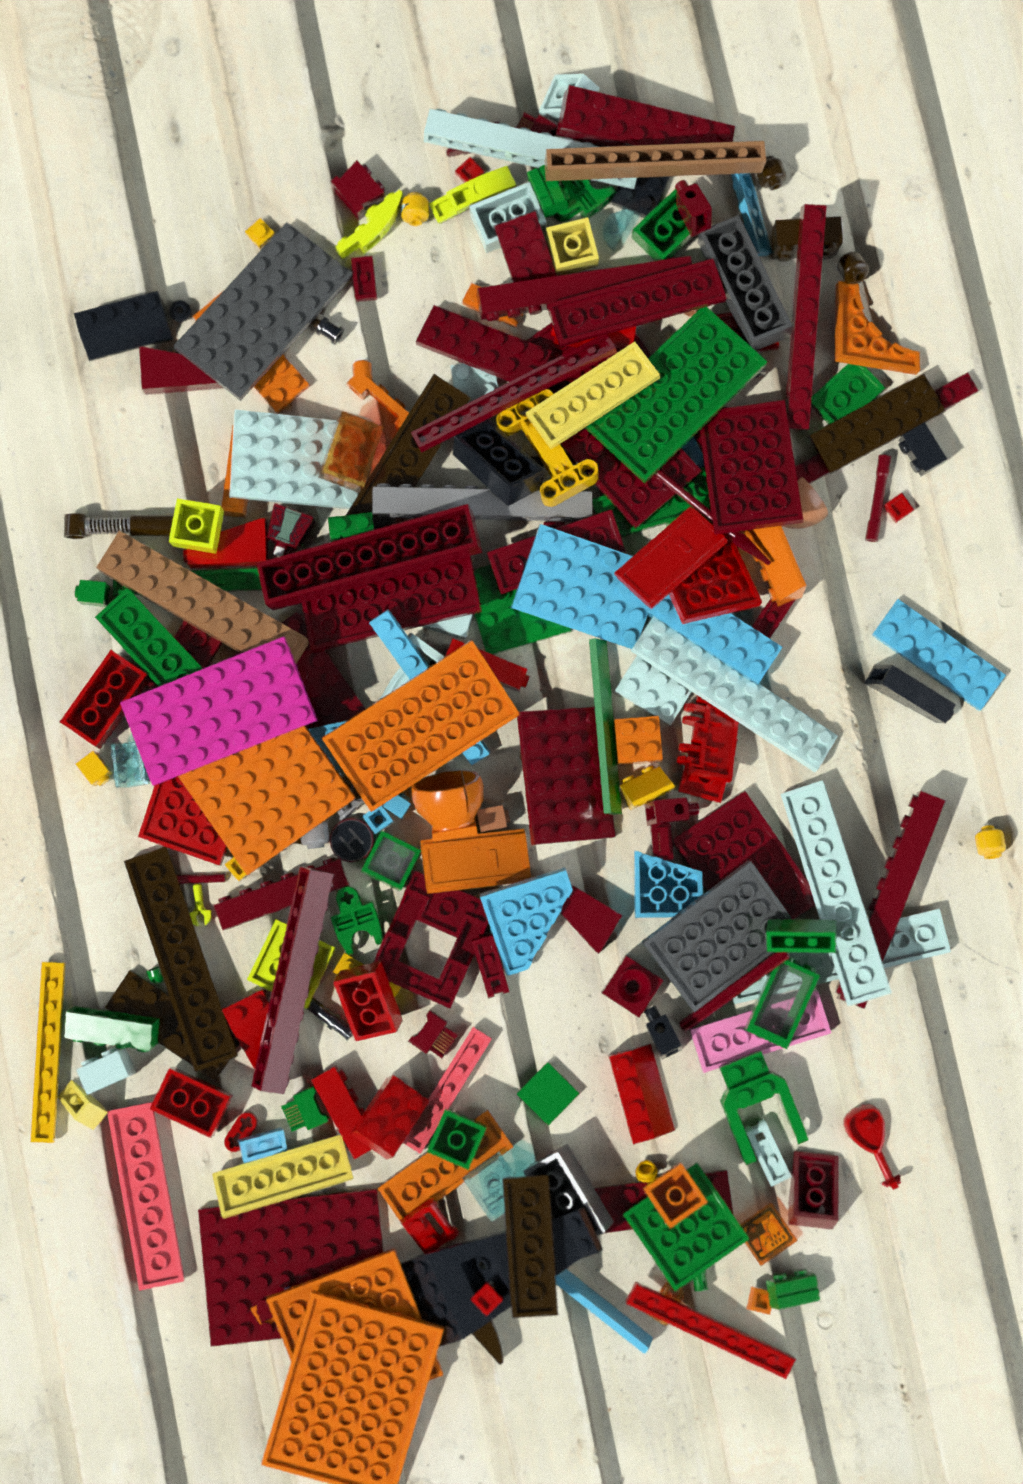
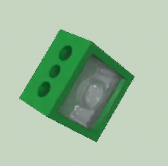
M381 830L361 873L400 892L421 850Z

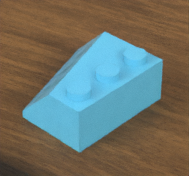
M634 850L635 918H673L703 895L701 871Z

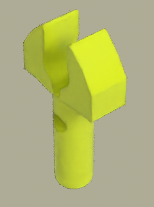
M195 884L193 885L195 909L189 913L193 924L199 926L197 916L201 911V914L205 917L204 923L208 925L212 919V910H207L204 907L202 885Z

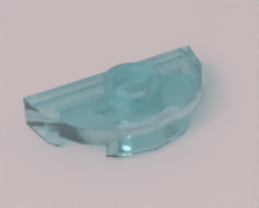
M618 211L610 214L605 220L603 239L613 251L634 216L633 211Z

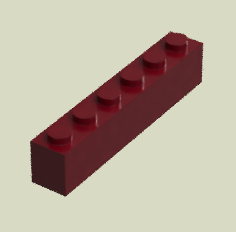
M333 857L322 861L323 866L315 868L314 865L307 867L334 874L333 887L330 892L350 885L342 860L340 859L336 860ZM293 872L281 876L282 880L273 883V880L261 883V888L252 891V888H247L239 891L240 896L231 898V895L218 899L219 903L215 904L214 908L222 930H228L291 907L298 875L294 876Z

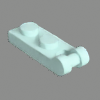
M765 1120L758 1121V1124L750 1127V1125L745 1127L747 1137L770 1186L772 1187L791 1178V1174ZM763 1132L765 1138L757 1141L755 1135Z

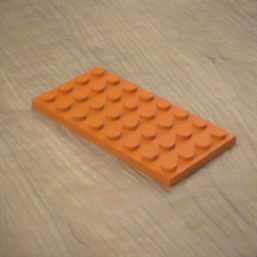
M470 640L323 736L322 740L372 812L518 717L519 712L474 642Z

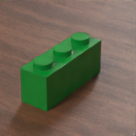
M768 919L766 930L767 952L836 953V920Z

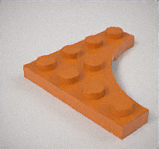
M838 281L835 285V362L917 375L920 372V352L905 348L897 343L892 344L881 336L882 332L872 321L869 322L863 312L864 307L860 297L859 284H848L844 281Z

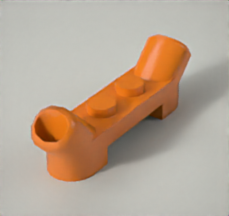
M368 360L355 361L352 365L353 377L346 385L362 400L368 394L371 395L397 418L394 424L395 428L399 430L409 414L404 409L406 406L398 398L392 399L388 395L389 391L383 385L379 384L377 386L373 382L372 364Z

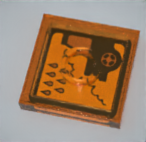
M772 1202L740 1223V1226L749 1237L745 1244L760 1266L798 1241Z

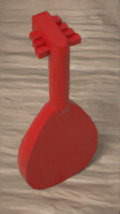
M871 1104L855 1107L846 1113L843 1120V1126L848 1137L863 1150L874 1154L885 1178V1181L881 1182V1184L886 1188L890 1186L892 1190L899 1188L898 1184H901L900 1174L893 1176L882 1153L885 1142V1120L882 1113L875 1105Z

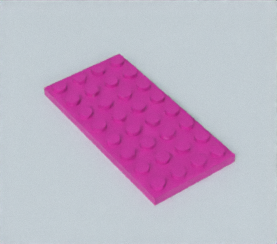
M285 637L120 702L152 786L318 721Z

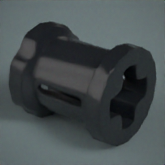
M327 317L321 320L316 329L317 335L325 336L331 340L333 345L337 344L344 332L343 327H337L332 324Z

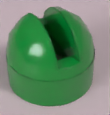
M159 966L146 971L151 982H163L164 979Z

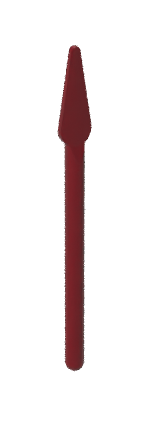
M661 469L654 474L661 482L713 523L711 510ZM741 532L726 533L732 538L736 546L765 564H771V561L745 534Z

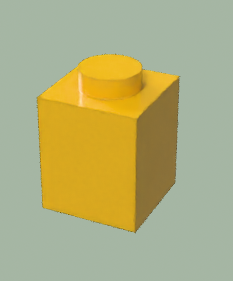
M95 751L90 752L76 763V766L93 786L104 785L110 780L109 776L113 774L101 756Z

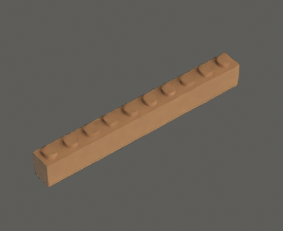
M764 141L546 149L544 159L546 181L762 173L766 163Z

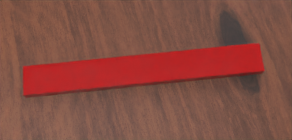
M636 1281L625 1301L627 1305L784 1379H787L796 1361L794 1356Z

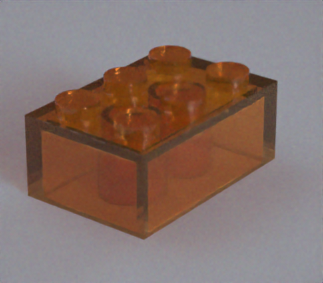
M342 411L337 418L318 478L359 493L365 486L384 427Z

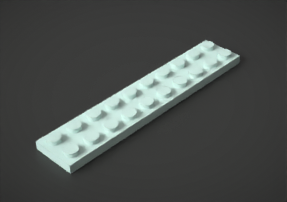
M655 617L651 619L631 652L813 772L819 769L838 735L760 684L756 685L754 682H751Z
M822 780L782 793L781 797L820 920H836V953H831L847 1006H853L892 994L824 781Z
M940 909L900 918L883 961L884 968L951 952ZM788 952L790 957L796 959L795 964L801 967L807 964L816 968L815 973L820 975L817 984L839 979L831 953ZM786 970L782 971L772 995L799 989L802 982L801 977ZM768 974L733 998L734 1004L757 999Z

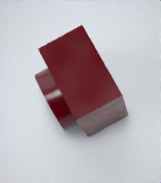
M625 955L601 993L640 1018L664 980ZM630 980H635L638 984V989L634 993H629L626 989V984Z

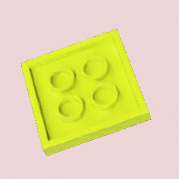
M275 919L247 978L248 981L271 992L287 924ZM321 940L318 942L319 950L315 956L314 972L308 987L309 995L304 1005L306 1009H308L336 950V947Z

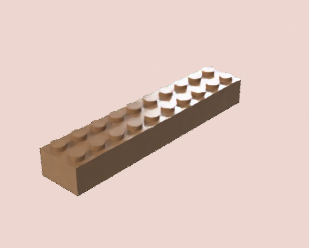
M118 531L96 567L105 576L117 581L124 587L136 592L138 595L241 654L285 637L294 661L297 664L309 644L305 636L121 531Z

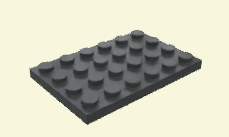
M748 860L642 940V943L692 1011L696 1012L773 953L767 952L766 930L768 919H793L753 863Z

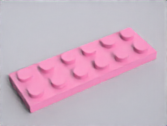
M818 990L813 991L789 1046L831 1034ZM795 997L767 1005L759 1021V1026L774 1034H778ZM752 1010L690 1029L703 1073L718 1069L723 1064L761 1050L762 1054H767L783 1048L744 1030Z

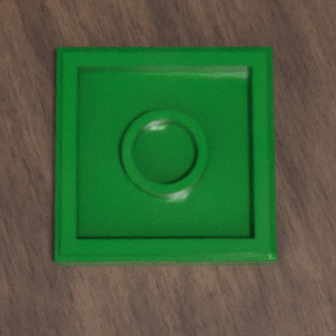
M549 1062L517 1093L548 1126L580 1094Z

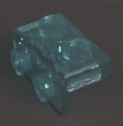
M135 741L124 744H111V757L114 768L113 777L116 788H132L150 784L149 776Z

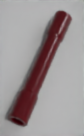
M879 455L876 482L865 540L868 542H878L880 519L892 459L889 455Z

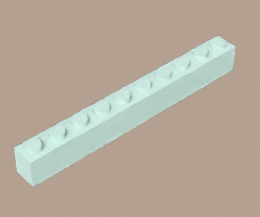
M429 109L424 130V142L537 168L544 165L546 149L599 147L590 142H576L568 137H554L546 132L536 133L527 128L518 129L510 127L506 123L496 124L483 118H469L461 113L451 114L443 109ZM637 178L591 180L634 189Z

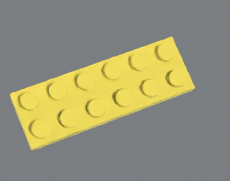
M633 342L527 411L526 416L549 448L553 449L660 379V374L636 342Z
M341 1135L212 1173L222 1218L354 1179L345 1142Z

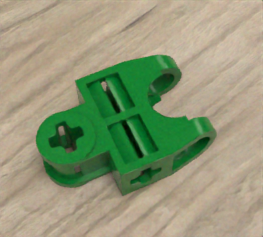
M591 179L561 181V187H566L570 199L567 200L568 208L559 213L556 212L553 216L560 222H567L579 213L583 218L588 217L590 219L613 199L617 191L613 186L607 189L605 187L603 189H595L590 185Z
M341 888L336 895L340 914L330 918L336 936L347 955L354 954L352 947L353 937L359 930L367 931L371 937H374L376 944L380 945L383 941L381 923L374 902L363 905L355 888ZM345 892H348L349 895L353 894L354 898L351 899V904H348L347 901L343 902L342 898L345 897ZM370 912L373 913V914H371V915H368V916H365V917H363V918L357 919V917H359V916L368 914V913H370ZM353 919L351 922L338 926L339 923Z

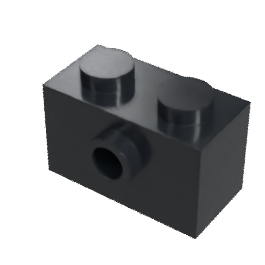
M925 422L903 434L898 440L900 442V450L904 455H908L911 460V468L915 473H919L920 477L941 466L947 460Z

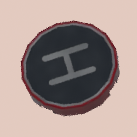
M353 818L345 819L336 824L331 831L329 839L330 847L335 856L342 861L350 863L359 862L366 858L371 852L374 843L373 833L369 826L361 820Z

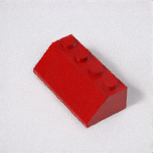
M651 1043L608 1055L633 1145L675 1131Z

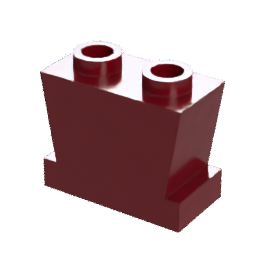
M356 160L340 179L336 176L330 182L334 192L357 219L361 220L365 216L366 210L384 201L385 187L379 180L375 181L370 176L372 173L365 164L361 165Z

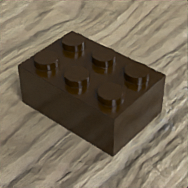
M841 216L826 217L822 259H831L837 256L843 243ZM800 219L775 220L770 234L772 260L778 259L779 262H787L797 258Z

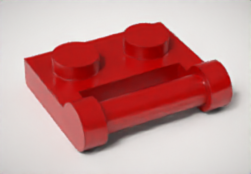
M434 1198L428 1199L400 1220L402 1226L424 1254L436 1250L448 1240L456 1238L459 1234V1230L452 1226L437 1207L438 1203ZM426 1213L433 1215L444 1231L439 1234L425 1216Z

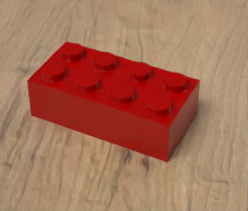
M110 650L62 717L60 723L93 746L101 749L125 716L120 702L140 695L146 686L145 682L149 675Z

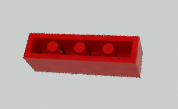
M336 1065L311 1081L350 1153L356 1159L372 1150L350 1134L365 1112L364 1107L360 1109L356 1101L359 1098L353 1087L349 1089L345 1082L348 1080L346 1073L342 1068L338 1069Z

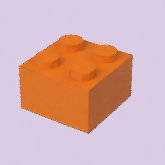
M659 716L614 720L618 766L656 763L663 760Z
M681 1162L643 1187L669 1228L707 1203V1200Z

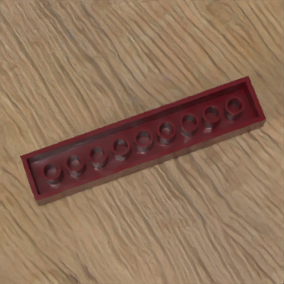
M468 504L256 564L265 605L274 611L483 552L473 511Z

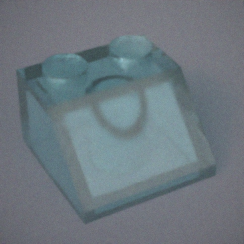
M500 1152L463 1177L464 1182L491 1222L505 1213L502 1178L517 1177Z

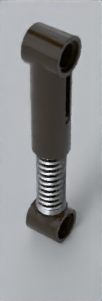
M65 514L64 537L68 539H84L87 535H93V533L95 535L97 533L104 535L105 533L116 534L118 531L126 534L130 533L131 536H170L174 514L131 515L130 519L129 517L127 519L125 517L123 519L121 517L119 519L117 517L115 519L108 517V519L104 518L103 520L102 518L100 520L98 518L96 520L94 518H87L84 514Z

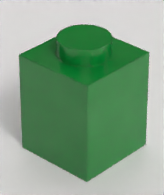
M80 580L79 585L75 587V598H77L81 605L106 607L108 605L110 585L106 582Z

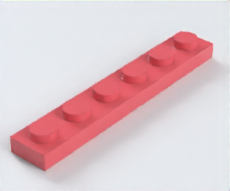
M475 1027L471 1029L430 1095L429 1103L403 1143L420 1154L422 1153L438 1127L445 1108H449L492 1040L491 1037Z

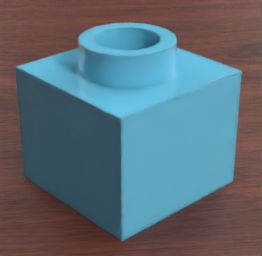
M401 792L386 802L383 807L403 820L412 804L408 802L410 798Z
M382 805L362 816L376 835L394 823ZM377 816H382V823L377 824L375 822V818Z

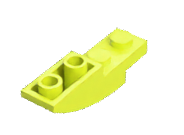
M504 166L447 191L446 195L429 203L438 224H441L470 209L469 206L508 191L517 185L508 166Z
M401 190L389 193L382 203L371 206L365 214L367 224L359 225L355 229V233L349 237L345 236L338 241L336 250L342 260L358 248L366 254L386 235L400 212L403 199Z

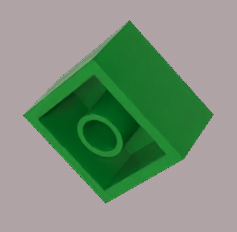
M445 1108L427 1152L469 1170L487 1125L449 1108Z

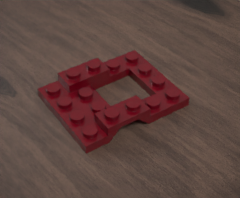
M414 870L373 962H382L389 982L451 1009L475 955L471 940L482 937L488 925V919L481 899L460 890L427 894L425 875ZM417 921L457 938L439 979L399 961Z

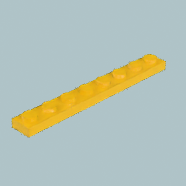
M42 962L30 1142H55L66 963Z

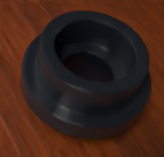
M178 300L170 306L169 313L174 321L184 322L190 318L191 308L187 302ZM178 308L184 309L181 314L176 313Z

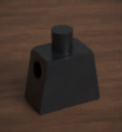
M656 1006L646 1009L644 1013L649 1021L646 1023V1028L661 1059L663 1060L681 1051L682 1045L666 1014L661 1016ZM663 1026L665 1031L658 1033L656 1028Z

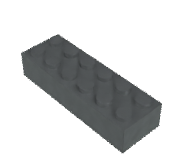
M737 215L711 226V229L700 233L698 236L700 249L706 260L714 259L727 297L726 303L745 342L757 351L790 337L793 326L740 216Z

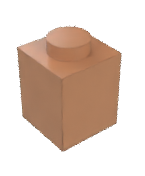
M503 805L480 809L477 812L481 833L507 828L506 823L510 822L508 809L504 810Z

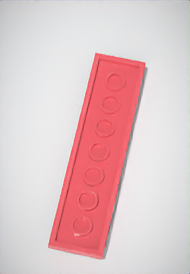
M153 1102L107 1111L139 1291L185 1281L155 1112L150 1110Z

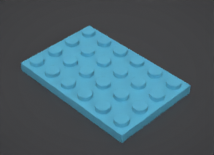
M539 524L511 608L630 649L634 647L641 635L648 615L647 611L649 610L614 575V572L633 556Z

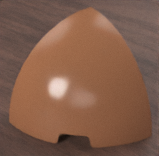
M803 477L798 480L803 523L783 525V527L791 529L808 528L820 523L828 516V510L823 500Z

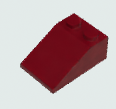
M794 1151L788 1201V1225L833 1230L839 1221V1156Z

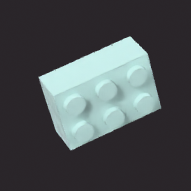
M530 182L469 206L471 219L486 254L501 248L494 229L496 224L535 211L541 230H546V219Z

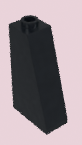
M874 665L864 683L935 723L946 724L954 714L955 703L894 665Z

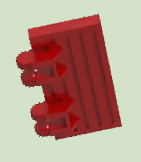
M697 695L696 703L699 704H684V711L702 715V718L685 715L682 718L683 724L693 726L691 743L700 744V746L680 743L678 748L683 753L697 755V758L678 756L677 763L688 766L687 775L730 783L733 775L739 722Z

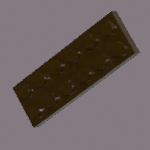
M922 374L811 434L809 438L831 475L901 437L920 424L927 423L945 413V409L925 374Z
M129 970L105 1008L113 1012L159 1018L158 1043L193 1066L169 995L132 970ZM232 1037L235 1048L237 1050L240 1046V1043L237 1039ZM230 1060L200 1071L217 1081Z
M548 1174L503 1177L512 1318L557 1316L558 1301Z

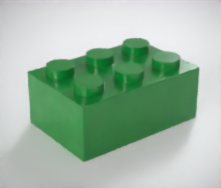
M676 189L635 226L632 231L631 238L654 261L671 259L693 238L677 209Z

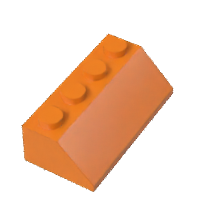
M775 526L743 531L771 561V564L767 565L753 556L755 562L759 561L761 565L760 574L763 581H767L770 589H768L771 600L776 601L777 606H781L784 603L802 598L806 583L782 527Z

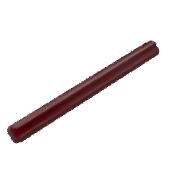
M775 952L696 1012H692L679 1022L682 1030L685 1032L689 1031L788 960L790 957L789 953Z

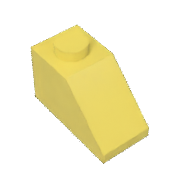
M73 1080L68 1083L58 1096V1099L71 1116L92 1130L97 1127L108 1113L97 1099L90 1094L87 1095L85 1090Z

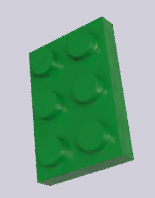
M847 364L812 396L811 406L830 425L872 402L884 391L885 387L865 366Z

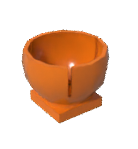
M461 770L442 772L427 776L412 786L413 803L416 811L431 824L433 842L478 835L475 816L484 800V785L478 773L466 770L462 772Z

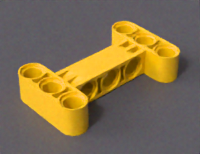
M545 389L498 413L496 421L498 428L507 436L514 435L521 430L524 432L551 476V479L544 482L540 487L541 501L547 507H554L594 485L598 480L599 474L595 461L586 459L573 466L560 444L550 449L527 416L521 414L522 411L532 409L540 404V401L553 395L550 390ZM506 420L512 422L508 426L502 425V423ZM585 470H592L594 472L589 476L583 474ZM568 480H572L575 482V484L572 486L564 485V483ZM548 491L556 493L553 497L545 496V493Z

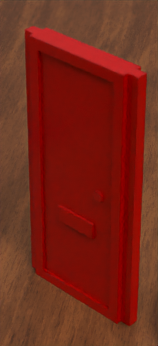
M690 506L614 572V575L648 608L653 609L728 543V540L723 534L714 535L713 525Z

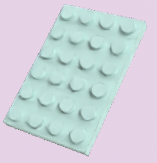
M235 409L229 498L349 509L362 489L365 423Z

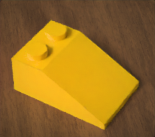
M652 765L642 770L643 775L637 778L631 775L621 780L623 784L620 785V791L630 811L669 793L674 788V784L660 766L654 768Z

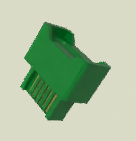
M314 1086L294 1094L293 1101L281 1106L291 1132L305 1126L307 1130H311L330 1121L329 1116L322 1113L315 1097L317 1090Z

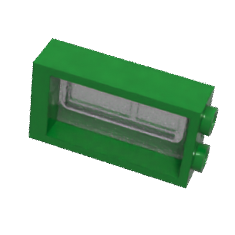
M789 957L788 960L769 972L744 1027V1030L784 1049H788L820 977L819 974L815 973L816 968L807 964L801 967L795 964L796 959Z

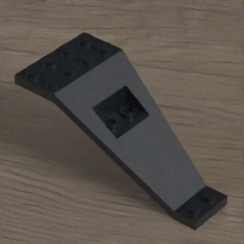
M584 1207L551 1217L556 1276L580 1259L597 1254L603 1250ZM506 1230L430 1251L400 1262L423 1321L444 1326L439 1347L465 1339L511 1307ZM488 1282L503 1297V1301L486 1316L473 1303L471 1297Z

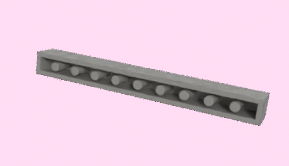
M377 484V487H373L372 517L419 518L468 504L472 509L475 520L575 522L592 516V492H586V489L554 507H547L542 503L540 490L510 506H507L488 487L487 489H478L477 486H465V489H456L454 485H445L443 488H434V485H421V488H412L410 484H401L399 487H390V484ZM548 491L545 493V496L553 497L556 493Z

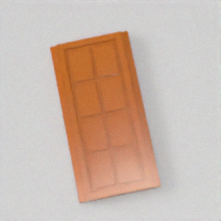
M524 829L482 833L433 842V839L421 840L427 894L513 884L531 878Z

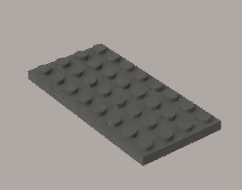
M286 222L173 345L174 349L241 401L350 281L353 273Z

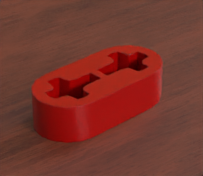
M242 1113L231 1127L224 1139V1145L228 1151L237 1152L240 1150L238 1145L231 1146L230 1137L234 1138L238 1133L241 1134L239 1139L249 1137L256 1129L258 1119L253 1113ZM250 1117V1122L253 1124L252 1127L248 1126L242 1131L241 1128L244 1125L242 1118Z

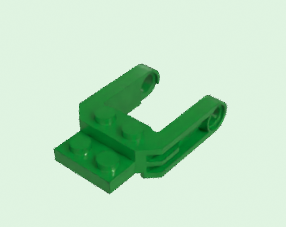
M761 1050L719 1066L727 1087L723 1092L720 1103L745 1165L756 1162V1158L737 1110L772 1098L775 1094H777L788 1124L795 1134L797 1144L809 1141L786 1080L782 1076L769 1071Z

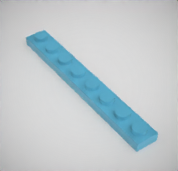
M389 609L369 622L409 679L430 667ZM481 740L462 753L472 766L489 755L490 750Z

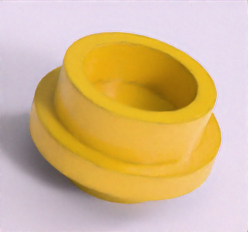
M645 1160L638 1164L635 1174L639 1181L651 1182L656 1179L658 1169L654 1163Z

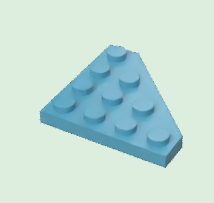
M565 867L480 894L507 976L529 969L532 959L546 939L550 927L555 923L564 902L569 898L572 886Z

